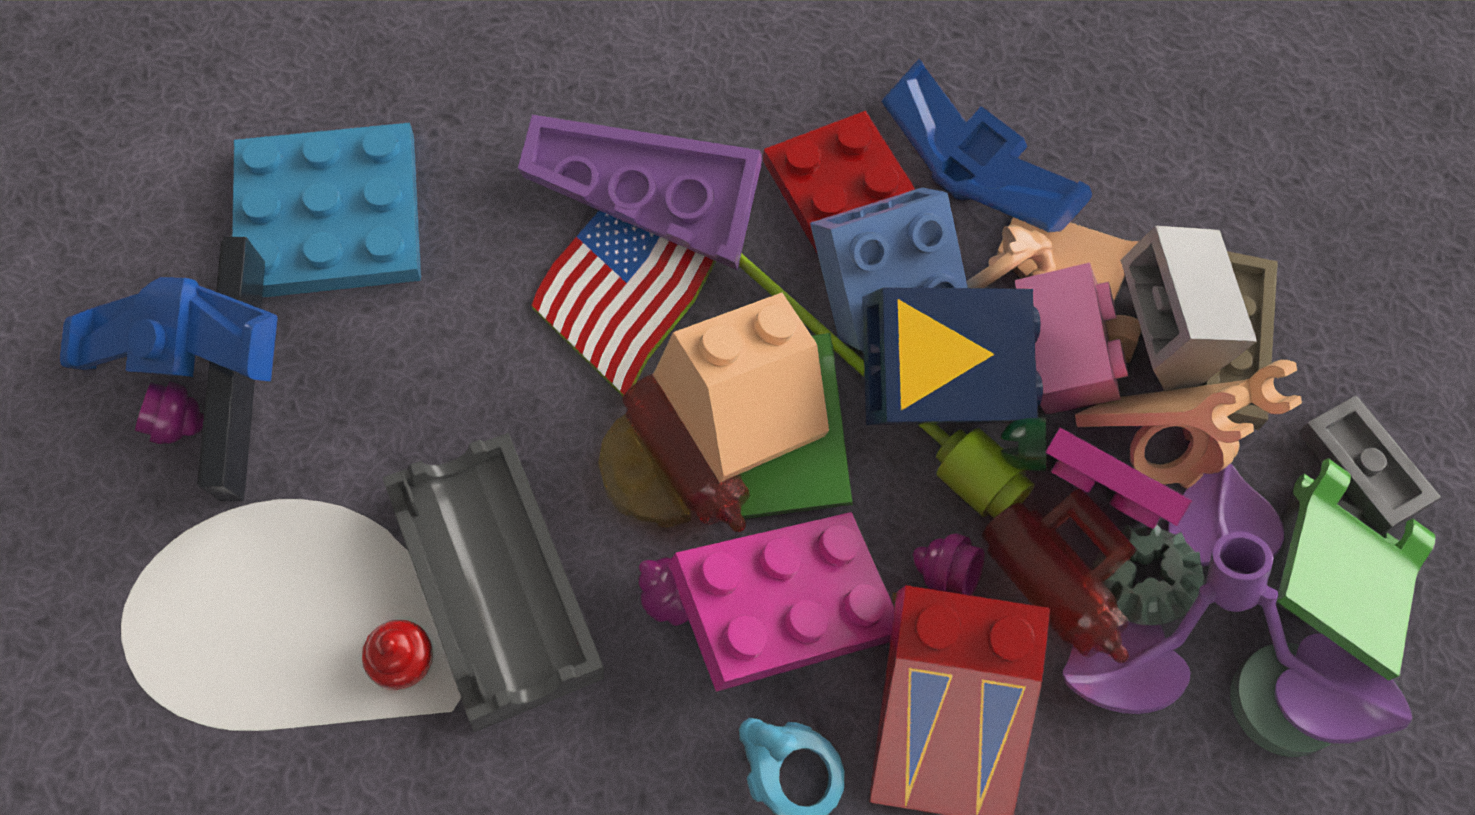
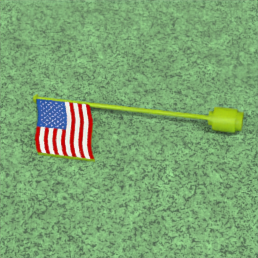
M598 211L552 264L537 289L531 306L589 365L629 402L633 388L647 361L694 304L716 261L602 211ZM741 253L739 267L771 296L783 293L802 323L814 334L830 333L834 351L865 378L864 360ZM937 424L919 425L942 446L936 455V459L941 462L936 476L982 517L990 514L997 522L1002 523L1020 507L1032 492L1035 484L1025 476L1026 470L1011 466L1001 455L1000 451L1003 448L982 429L976 428L969 434L960 429L950 437Z

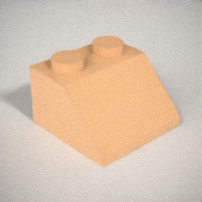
M783 293L673 332L653 373L656 381L719 482L823 438L829 431L817 343Z

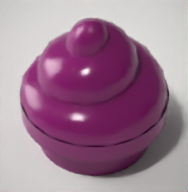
M169 381L167 386L151 382L138 415L135 431L150 435L149 442L159 445L164 443L171 444L179 441L184 435L192 436L201 432L204 414L200 412L198 402L193 397L188 396L187 388L184 385Z
M954 533L946 536L945 539H934L929 543L928 547H917L913 551L912 555L916 569L923 575L925 585L929 589L972 596L982 574L984 550L973 546L969 537Z
M666 557L656 561H642L639 564V571L641 573L638 578V584L642 590L640 598L642 608L657 622L668 621L673 626H678L688 621L689 619L677 590L676 581L668 567V563L672 558Z

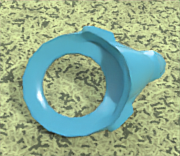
M748 718L740 725L739 738L745 746L746 756L751 766L747 782L750 794L755 801L765 803L775 815H828L837 806L844 791L845 771L839 753L827 739L813 731L811 727L796 722H787L785 726H773L772 724L763 723L760 719ZM798 749H809L818 754L826 764L829 774L828 787L824 796L816 804L807 807L798 806L791 802L782 792L779 782L780 767L784 759L792 751Z

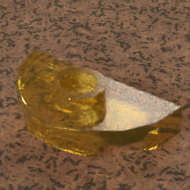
M633 408L615 420L602 440L598 464L605 494L620 513L626 516L630 514L641 521L658 523L659 527H670L690 522L691 512L637 408Z

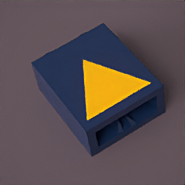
M881 288L862 297L866 425L1012 423L1015 420L1024 418H1038L1037 408L1043 397V382L1039 372L1036 370L1035 343L1040 335L1041 321L1039 312L1033 305V289Z

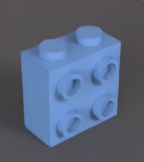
M919 188L810 223L838 338L852 347L862 350L863 353V296L881 288H968L947 192Z

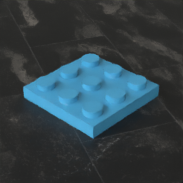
M410 123L234 140L232 237H247L265 261L262 298L421 281L414 134Z

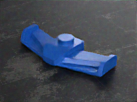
M920 59L914 63L881 101L931 170L933 181L955 199H972L1044 231L1058 232L1062 231L1092 197L1091 188L1081 181L1077 183L1018 159L1027 148L1024 138L982 106L966 122Z
M160 277L142 288L138 294L102 304L67 317L63 324L60 363L65 368L88 370L96 369V366L99 364L127 357L125 370L127 372L193 377L196 355L253 380L271 382L278 317L268 311L199 286L196 280Z

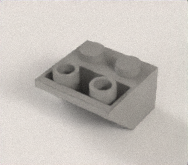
M1155 225L1121 259L1151 365L1165 391L1201 386L1257 342L1220 230Z

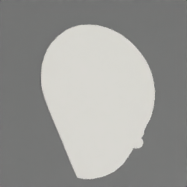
M277 499L240 506L213 516L186 530L161 550L141 572L124 605L121 621V641L127 663L135 679L146 693L160 705L182 718L201 725L234 731L277 730L453 712L461 699L409 551L387 529L368 517L343 506L305 499ZM391 620H408L418 624L425 630L433 645V661L427 674L417 684L402 690H389L375 684L366 674L361 661L362 647L368 635L379 625Z

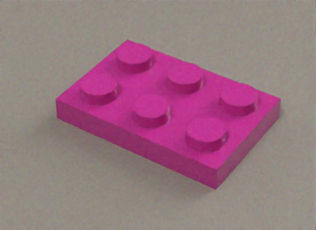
M1059 428L1045 452L1057 459L1051 470L1052 473L1087 493L1091 491L1095 482L1111 489L1115 494L1109 504L1153 530L1160 518L1177 526L1192 500L1062 428Z
M852 512L676 552L668 563L716 692L885 644L891 640L895 608Z

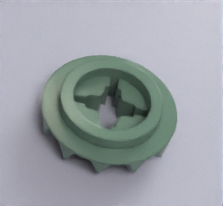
M1126 524L1120 534L1110 540L1104 538L1101 550L1093 563L1094 585L1102 602L1120 618L1140 625H1161L1181 618L1198 597L1199 588L1204 583L1200 552H1195L1186 542L1182 532L1173 534L1162 530L1157 524L1154 530L1150 527L1133 529ZM1162 556L1160 576L1165 581L1159 582L1149 577L1143 583L1138 582L1133 588V582L1136 578V566L1131 561H1138L1141 564L1147 565L1153 559L1158 560Z

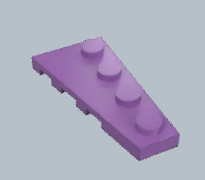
M532 115L518 170L524 178L738 270L762 164V156L760 150Z

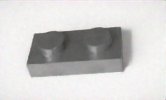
M1357 395L1309 421L1298 432L1321 463L1329 458L1350 473L1351 480L1345 493L1357 508L1363 510L1362 514L1380 535L1385 534L1430 507L1441 498Z

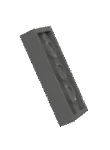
M509 433L486 441L478 440L469 443L465 453L450 462L440 465H427L419 461L410 464L408 469L382 477L474 732L604 679L603 664Z

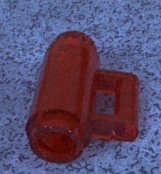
M653 374L644 377L634 384L622 398V402L628 409L625 418L687 509L694 511L702 523L706 525H713L721 521L728 524L734 532H742L746 528V521L741 515V506L750 497L749 489L742 481V473L719 482Z
M1077 489L1068 495L1045 517L1038 510L1029 511L1022 502L1013 504L997 515L982 533V537L990 545L987 551L988 554L1033 606L1050 608L1049 625L1062 641L1074 645L1080 654L1086 658L1100 652L1110 655L1117 663H1125L1129 659V652L1123 646L1121 633L1127 628L1129 622L1127 617L1118 608L1117 598L1103 582L1137 551L1135 546L1082 489ZM1069 517L1076 522L1107 557L1093 570L1087 566L1056 531Z

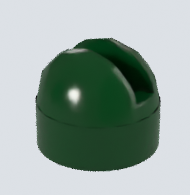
M1024 418L1015 420L1007 425L1000 438L1007 441L1018 442V447L1001 450L1003 458L1017 469L1046 471V418Z

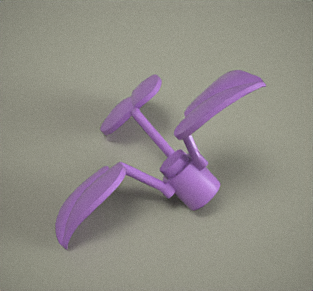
M1231 463L1219 473H1204L1194 485L1189 487L1183 496L1192 500L1177 526L1169 522L1168 532L1173 534L1182 532L1186 542L1195 552H1200L1201 565L1209 566L1206 584L1199 588L1198 597L1176 631L1165 639L1161 625L1132 623L1120 618L1111 610H1107L1090 619L1082 627L1074 641L1069 660L1062 671L1065 684L1083 699L1098 707L1129 714L1151 713L1161 710L1180 698L1189 685L1190 669L1184 659L1174 650L1185 642L1209 604L1215 602L1221 608L1232 612L1248 610L1259 604L1264 611L1277 659L1282 665L1289 668L1277 679L1275 699L1284 717L1296 729L1311 738L1323 742L1353 743L1403 730L1412 720L1409 705L1393 679L1388 681L1323 634H1312L1304 638L1298 647L1296 656L1290 652L1276 606L1278 592L1267 586L1273 558L1279 553L1284 540L1282 521L1271 504L1241 477Z

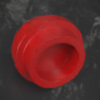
M391 620L379 625L368 635L362 647L361 661L366 674L375 684L389 690H402L417 684L427 674L433 661V645L425 630L418 624L408 620Z

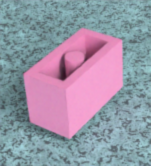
M1090 262L1015 280L1016 289H1033V305L1037 308L1040 315L1041 328L1039 338L1035 343L1036 370L1039 372L1043 382V397L1040 406L1044 413L1053 414L1121 400L1117 378L1128 376V369L1121 340L1109 341L1106 320L1117 318L1109 282L1097 284Z

